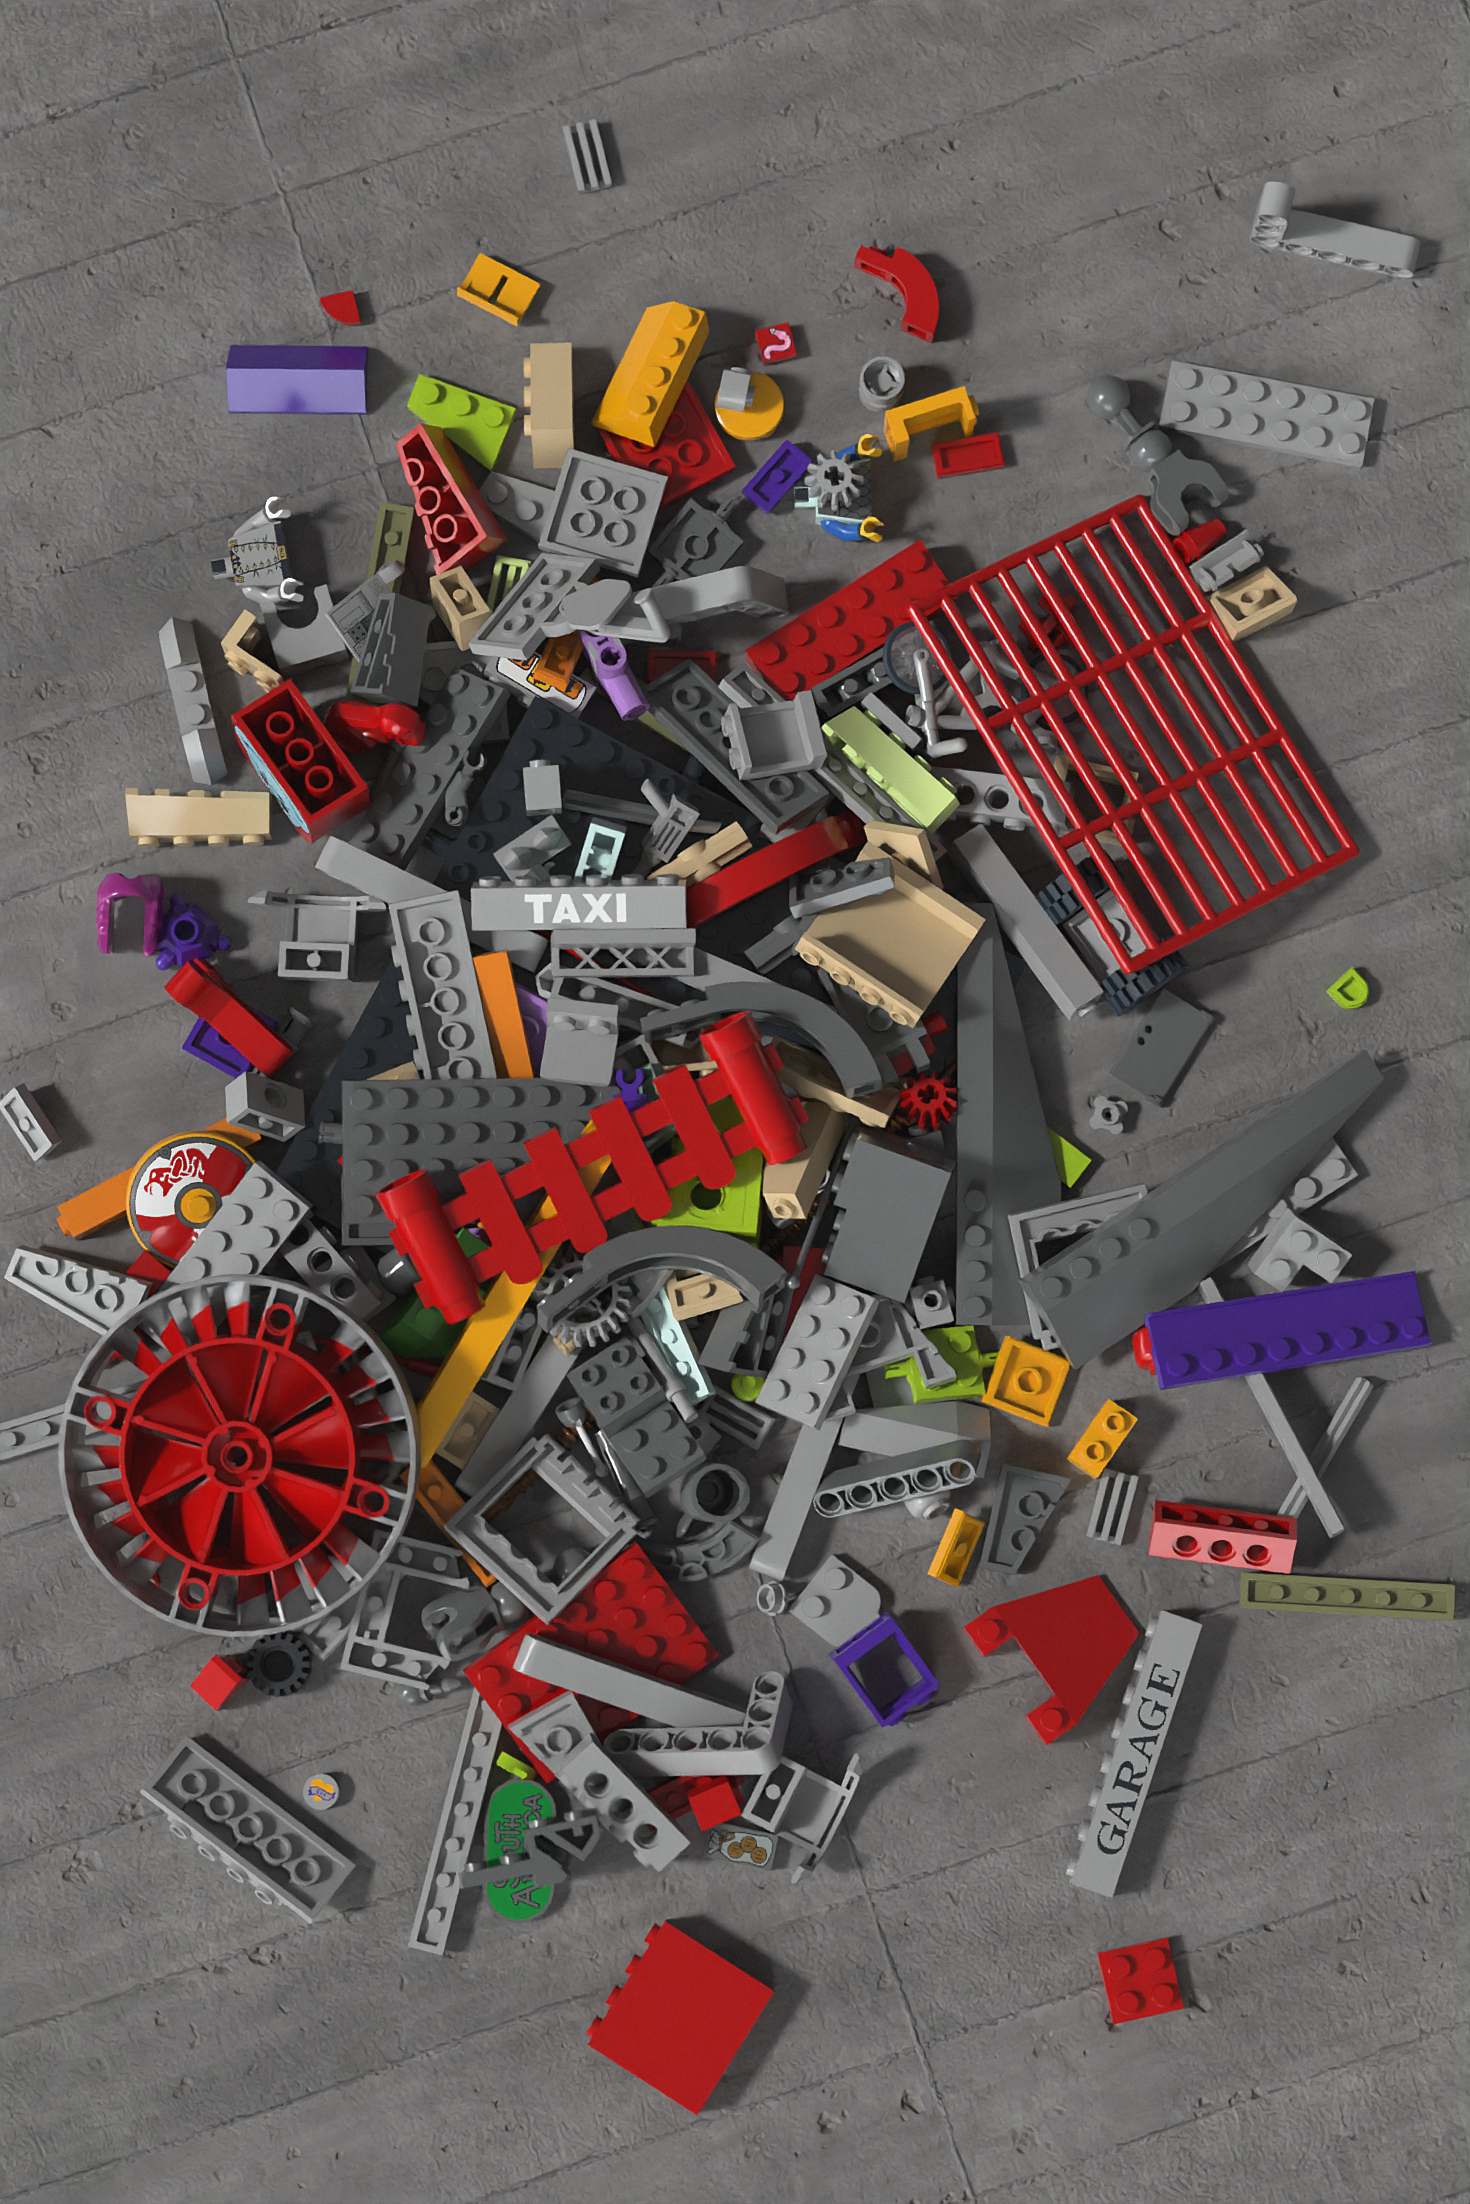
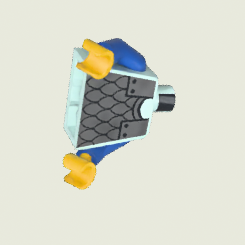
M865 434L860 438L859 443L837 453V459L839 460L842 459L845 453L850 454L848 465L858 462L860 470L856 474L864 476V483L857 486L861 490L860 496H850L851 506L846 507L840 500L838 501V509L835 511L831 508L832 501H827L825 506L821 508L818 506L820 496L815 498H809L808 491L812 487H794L795 508L815 507L816 524L821 525L825 532L843 542L865 540L867 537L874 542H880L883 537L878 533H873L875 527L884 526V523L872 517L870 459H865L866 455L879 457L882 454V449H870L871 443L879 439V437ZM830 475L831 485L837 486L839 483L837 475Z

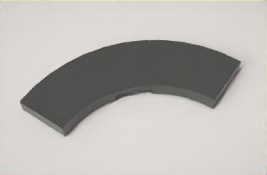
M734 1518L727 1521L714 1534L697 1542L669 1545L653 1542L636 1535L625 1548L636 1541L664 1580L689 1582L708 1578L711 1574L722 1571L727 1567H732L754 1548L762 1534Z

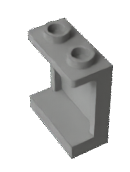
M811 690L797 692L794 700L740 709H738L737 703H731L725 715L721 718L723 734L725 737L730 738L732 747L729 750L730 764L733 770L737 769L740 781L821 768L827 756Z

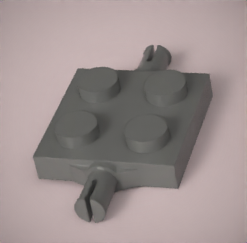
M690 498L647 549V554L661 564L665 571L652 587L723 570L744 545V541L733 533L726 523V520L738 508L735 502L732 503L731 499L726 498L725 502L714 513L702 508Z

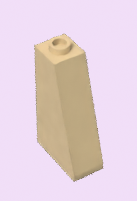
M801 1102L809 1121L801 1124L802 1129L800 1132L807 1145L803 1152L775 1165H769L765 1158L763 1195L774 1218L806 1219L846 1128L840 1112L831 1109L826 1102Z

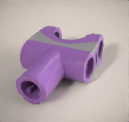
M580 630L584 643L582 650L584 659L600 689L610 696L622 720L630 721L643 715L650 708V704L628 666L627 654L620 639L595 634L589 636L585 632L586 630Z

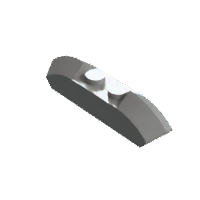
M171 617L159 631V638L193 782L213 785L227 775V768L193 625Z
M551 963L535 976L539 996L546 999L557 998L619 1005L620 1026L643 1033L640 1018L646 1017L647 1013L656 1009H666L669 1011L680 1008L596 977L552 978ZM559 965V969H570L565 966ZM704 1028L694 1029L660 1040L691 1049L701 1040L699 1034Z

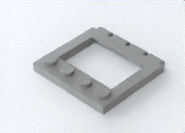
M1138 1183L1008 1214L1020 1277H1024L1039 1267L1035 1244L1096 1229L1147 1195L1146 1184ZM1024 1292L1033 1338L1041 1339L1044 1351L1058 1348L1059 1345Z
M546 1434L540 1441L533 1437L444 1526L446 1532L547 1626L636 1537L637 1532L634 1528L641 1521L624 1503H621L613 1511L610 1507L618 1498L598 1479H595L587 1487L584 1483L592 1474L572 1455L568 1456L561 1463L559 1459L566 1450L549 1434ZM530 1468L607 1537L559 1587L549 1580L482 1517Z

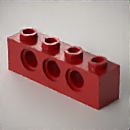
M1155 1500L1149 1531V1555L1166 1559L1175 1558L1198 1563H1213L1235 1568L1243 1567L1290 1574L1297 1543V1518Z

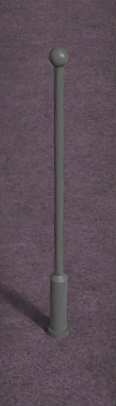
M849 1113L847 1118L849 1123L794 1271L786 1279V1285L790 1289H796L800 1285L799 1275L830 1196L836 1175L842 1164L847 1144L855 1127L861 1124L860 1118Z

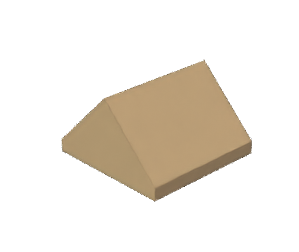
M1267 566L1206 597L1234 643L1292 613L1297 603L1296 595Z

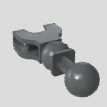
M1103 376L1091 384L1087 393V403L1090 410L1101 419L1114 420L1128 439L1122 449L1125 452L1130 449V457L1133 464L1141 471L1149 473L1145 480L1152 488L1151 512L1165 530L1171 535H1179L1186 530L1189 523V514L1181 502V496L1196 495L1209 507H1217L1228 500V488L1211 464L1201 460L1188 459L1180 450L1173 453V445L1169 437L1160 430H1154L1157 424L1154 420L1144 426L1129 407L1131 392L1128 385L1122 379L1116 376Z
M576 1547L566 1549L556 1557L552 1570L544 1573V1575L559 1587L591 1553ZM499 1581L493 1586L490 1594L483 1587L474 1592L449 1593L429 1603L422 1611L421 1621L427 1632L437 1637L438 1649L443 1657L449 1661H459L483 1650L496 1633L505 1629L503 1622H519L528 1616L531 1610ZM440 1613L449 1615V1618L442 1622L433 1623L436 1615ZM462 1636V1641L457 1647H449L451 1640Z

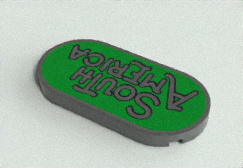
M522 1778L512 1779L498 1786L490 1795L485 1808L484 1860L487 1863V1867L500 1864L499 1857L522 1853L523 1859L528 1858L522 1830L530 1828L529 1821L551 1817L552 1823L557 1822V1810L552 1796L547 1789L536 1781H525ZM544 1836L540 1837L542 1841L556 1849V1846ZM536 1843V1848L538 1850H540L544 1854L550 1855V1858L556 1861L555 1855H553L552 1853H550L549 1851H547L546 1849H544ZM529 1874L483 1884V1893L487 1905L496 1916L511 1923H526L540 1917L550 1906L555 1893V1884L536 1888L533 1886L532 1876Z

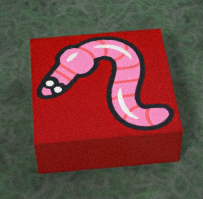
M788 322L755 330L764 366L797 358Z

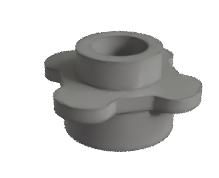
M1104 1096L1097 1097L1093 1103L1095 1106L1094 1115L1089 1119L1090 1127L1094 1130L1110 1131L1113 1135L1119 1134L1123 1130L1121 1123L1123 1115L1128 1111L1126 1103L1123 1101H1108ZM1107 1112H1110L1112 1115L1109 1119L1105 1117Z

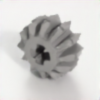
M831 450L829 460L820 453L817 455L819 465L809 463L807 468L810 474H812L805 477V485L812 487L808 491L809 498L820 496L818 506L821 508L825 506L827 501H832L831 508L834 511L838 509V501L840 500L846 507L851 506L850 496L859 497L861 490L857 486L864 483V476L856 474L860 470V464L856 462L848 465L850 461V454L845 453L841 460L837 459L836 450ZM830 475H837L839 481L837 486L831 485Z

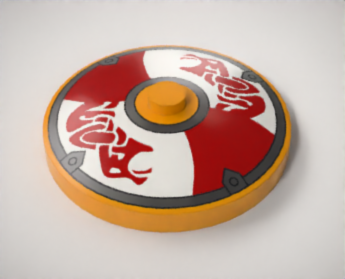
M208 1131L177 1133L153 1145L139 1159L127 1184L126 1212L130 1227L137 1241L156 1260L175 1268L256 1162L255 1159L244 1147L234 1140Z

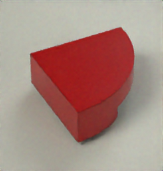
M353 290L319 297L325 313L331 318L346 326H361Z

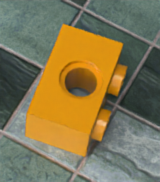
M1108 1399L1066 1460L1093 1479H1096L1138 1418Z

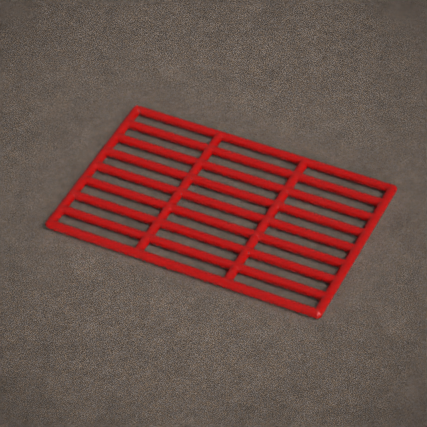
M1135 495L907 605L909 616L1125 974H1132L1359 855L1360 849L1170 537L1151 512V506L1143 495ZM1137 510L1200 613L1199 615L1184 621L1123 521V516ZM1110 524L1172 628L1158 635L1156 634L1094 530ZM1079 537L1083 539L1144 642L1130 649L1128 648L1068 549L1067 543ZM1052 550L1054 551L1116 653L1115 656L1103 662L1099 660L1038 557ZM1023 564L1027 566L1087 665V670L1072 676L1011 575L1010 570ZM997 577L1060 683L1044 690L981 584ZM969 591L1032 697L1017 704L1014 702L952 598ZM940 604L1003 711L989 718L986 717L924 611ZM1208 626L1269 726L1270 732L1258 738L1254 736L1192 633ZM1177 640L1181 641L1244 745L1230 752L1227 751L1165 649V646ZM1151 653L1153 654L1216 759L1202 766L1199 765L1137 660ZM1123 667L1125 668L1188 773L1174 780L1171 779L1108 674ZM1094 681L1097 682L1159 784V788L1144 795L1080 688ZM1066 695L1069 696L1132 800L1131 802L1117 809L1115 808L1054 707L1053 701ZM1040 709L1103 816L1087 823L1023 716ZM1009 723L1012 724L1075 830L1058 837L995 732L996 729ZM1277 743L1280 744L1343 849L1329 856L1326 854L1265 754V749ZM1249 757L1253 759L1314 859V864L1302 870L1299 869L1236 766L1237 763ZM1224 771L1288 876L1287 878L1272 885L1210 783L1209 777ZM1196 785L1260 892L1244 899L1180 792ZM1168 799L1231 903V907L1216 914L1152 806ZM1138 813L1141 815L1204 921L1190 928L1187 927L1124 823V820ZM1111 827L1174 931L1175 936L1161 943L1158 941L1095 835ZM1083 842L1147 948L1146 951L1131 958L1067 852V849Z

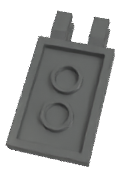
M825 969L817 970L837 1014L856 1031L867 1046L876 1063L885 1089L898 1083V1076L890 1060L901 1054L908 1053L917 1074L930 1068V1060L922 1046L927 1043L925 1037L928 1036V1033L920 1018L913 1028L907 1024H899L890 1017L889 1012L878 1005L867 1003L861 998L859 992L850 986L837 983Z

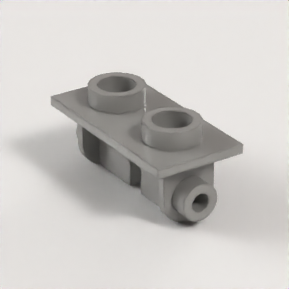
M1246 529L1189 567L1203 593L1209 590L1216 591L1218 586L1234 577L1233 573L1236 571L1241 572L1252 564L1259 563L1260 557L1264 555V552L1257 543L1254 545Z

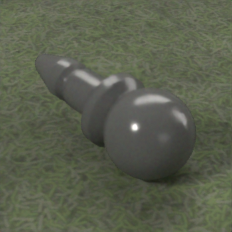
M428 1677L425 1680L430 1686L428 1690L400 1684L398 1687V1697L404 1704L415 1706L423 1700L431 1701L435 1694L455 1690L462 1686L463 1681L451 1677L430 1681Z

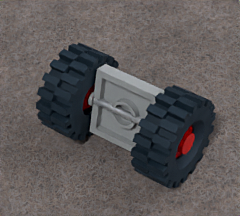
M1104 849L1105 853L1107 854L1108 858L1110 859L1111 863L1113 864L1114 868L1116 869L1117 873L1123 881L1125 879V876L1122 874L1120 869L1117 867L1112 858ZM1091 855L1081 860L1076 867L1131 958L1146 951L1147 948ZM1065 874L1060 875L1035 897L1056 927H1064L1103 981L1100 984L1104 991L1102 996L1118 1017L1157 993L1158 990L1169 984L1170 981L1178 977L1189 966L1177 950L1132 974H1125ZM1149 924L1150 928L1152 929L1160 943L1169 939V937H1165L1161 940Z

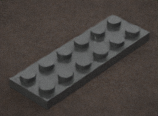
M690 658L641 688L650 704L648 711L775 835L828 800L829 792L807 770L739 780L737 769L733 770L730 764L729 750L732 748L730 738L724 736L721 726L722 716L725 715L729 704L735 702Z
M454 667L422 719L426 723L424 739L419 746H406L348 844L405 871L444 807L447 788L458 771H462L464 768V753L467 750H472L471 762L511 694L498 685Z

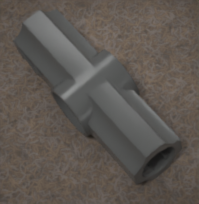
M819 913L795 919L792 914L774 927L772 933L744 952L760 976L768 974L790 956L795 957L799 954L795 948Z

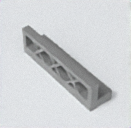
M696 929L553 930L551 934L552 978L693 977V947L696 943ZM600 949H609L619 959L610 969H601L591 959ZM617 949L629 950L624 955H622ZM635 949H644L654 960L646 968H636L626 958ZM652 949H664V950L658 955V954H657L654 950H652ZM670 949H685L686 968H671L662 957ZM559 950H574L583 961L575 969H559ZM582 950L593 951L587 956ZM658 962L663 968L652 967ZM588 963L593 969L581 968ZM621 963L627 967L616 969Z

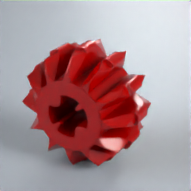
M936 1070L931 1074V1078H926L923 1071L918 1073L919 1081L908 1077L906 1080L908 1088L901 1089L899 1093L900 1099L903 1100L900 1103V1111L908 1113L906 1116L907 1122L913 1124L919 1120V1129L922 1131L927 1127V1123H932L935 1130L940 1128L939 1120L950 1124L952 1121L950 1112H957L958 1102L955 1101L958 1090L957 1088H950L951 1079L945 1077L939 1080V1072ZM928 1097H933V1098H934V1099H931V1101H930L929 1104H925V1103H924V1102H927Z

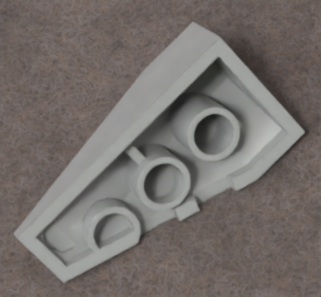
M959 1401L855 1410V1414L845 1417L839 1445L885 1457H892L957 1440H969L974 1442L981 1451V1458L975 1478H984L991 1446L990 1413L987 1408Z

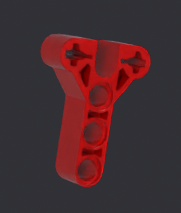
M203 957L188 960L164 986L173 999L209 1023L259 1071L269 1078L295 1052L285 1039L237 996L223 979L222 974Z

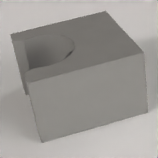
M327 584L315 587L314 595L319 611L316 619L304 628L293 629L284 625L280 621V615L272 600L260 604L277 664L283 678L349 659L344 641L324 615L334 607Z

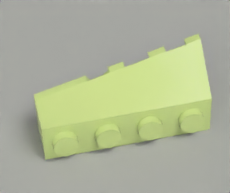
M854 706L826 722L821 727V730L827 740L929 834L932 835L960 805L956 796H954L958 792L957 789L944 777L939 781L929 773L932 767L918 754L914 758L904 751L907 745L895 733L891 732L887 736L878 728L882 723L869 710L866 709L862 713Z

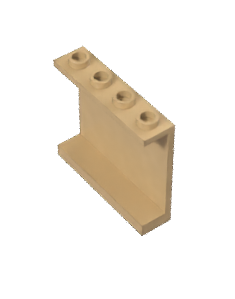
M868 841L855 862L890 857L894 867L895 887L880 895H869L856 899L845 906L837 905L822 910L807 932L803 934L795 950L800 953L807 963L815 966L819 965L828 971L832 979L837 983L848 985L859 992L861 998L867 1003L878 1005L889 1012L890 1017L897 1023L907 1024L913 1028L986 919Z

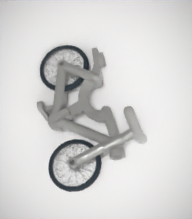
M914 622L903 623L896 627L887 637L883 648V663L892 682L903 691L915 696L916 706L910 705L907 708L905 724L921 728L922 732H924L927 748L923 749L919 756L929 764L936 758L962 752L967 748V742L963 738L940 742L939 729L977 730V727L965 707L962 709L960 716L939 715L957 694L949 683L935 698L934 691L945 683L947 677ZM932 626L952 658L951 648L947 639L937 628ZM1012 635L1013 639L1017 644L1018 637L1016 635ZM996 638L990 642H979L996 672L1021 683L1020 689L1023 701L1032 697L998 639ZM1043 654L1037 656L1029 663L1044 690L1060 683ZM1060 654L1072 676L1083 672L1082 668L1072 658ZM970 656L971 660L960 673L967 684L977 673L979 674L983 694L975 698L982 709L987 706L1001 707ZM1086 685L1080 689L1088 700L1089 687ZM1068 695L1052 702L1065 724L1075 720L1080 715ZM1011 696L1016 704L1019 703L1017 699ZM1040 709L1023 716L1042 748H1057L1060 742L1054 732L1044 730L1035 723L1038 719L1048 724ZM1011 724V730H1012V732L1015 733V734H1017V732L1015 731L1014 727H1013L1012 724Z

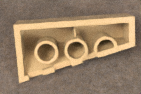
M125 788L129 835L133 842H139L140 847H159L160 842H173V845L177 847L194 846V841H208L210 846H228L229 841H243V844L247 846L264 845V840H273L272 797L269 792L222 791L220 798L213 797L212 792L205 790H191L186 792L185 796H178V793L170 792V789H155V792L150 795H138V788Z

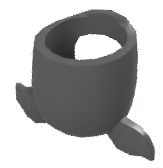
M721 1443L714 1445L706 1455L707 1460L685 1473L679 1497L685 1513L678 1523L676 1538L684 1536L693 1519L719 1523L733 1520L741 1513H744L750 1502V1488L745 1477L737 1469L725 1463L712 1461V1456L723 1447Z

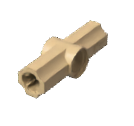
M736 821L706 841L702 839L678 854L677 859L664 865L648 876L647 879L657 880V876L661 874H677L679 879L687 880L688 888L722 870L723 865L746 853L752 848V845Z

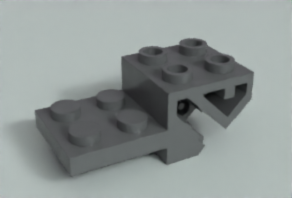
M627 1336L566 1374L584 1406L597 1420L598 1428L647 1498L707 1460L704 1452L669 1403L662 1387Z
M587 1809L565 1813V1821L552 1823L551 1817L529 1821L530 1828L522 1830L528 1858L523 1859L522 1853L499 1857L500 1864L487 1867L485 1860L464 1864L465 1872L458 1873L460 1887L464 1889L531 1874L533 1886L536 1888L568 1881L571 1877L569 1869L577 1858L584 1862L601 1837L597 1816H588ZM541 1836H544L554 1846H559L565 1851L566 1859L563 1862H556L550 1858V1855L544 1854L536 1848L537 1843L556 1857H561L559 1851L540 1839Z

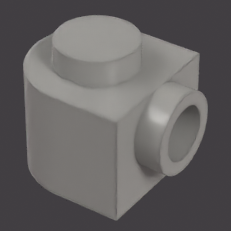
M732 367L731 371L723 370L717 408L743 413L745 406L752 407L755 387L749 386L750 370L739 367Z

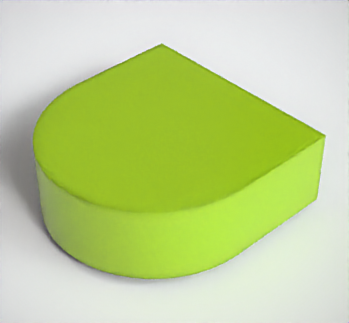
M1352 966L1327 989L1326 993L1340 1007L1354 1010L1361 1007L1368 999L1369 986L1366 980Z

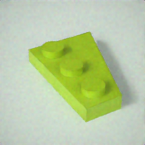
M422 374L418 375L407 403V407L411 412L428 425L441 427L450 441L457 445L466 455L471 456L480 463L489 473L494 471L516 414V408Z

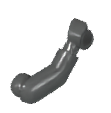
M467 750L463 756L464 768L462 771H458L446 790L445 818L452 826H460L467 821V790L474 780L472 777L475 771L482 770L487 764V758L483 753H481L480 764L473 767L470 762L472 750Z

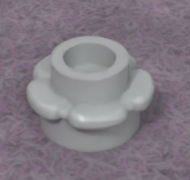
M777 1581L763 1584L757 1592L756 1601L758 1608L770 1616H777L778 1613H782L789 1602V1595L784 1585L778 1584Z

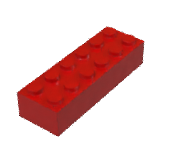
M919 539L745 650V660L753 672L785 701H792L795 699L797 692L812 690V687L884 648L887 637L896 627L912 621L907 612V605L950 583ZM958 596L952 598L955 604H957ZM939 604L924 611L930 622L943 615L944 611ZM910 628L902 631L895 638L894 641L902 638L903 636L909 634L917 628Z

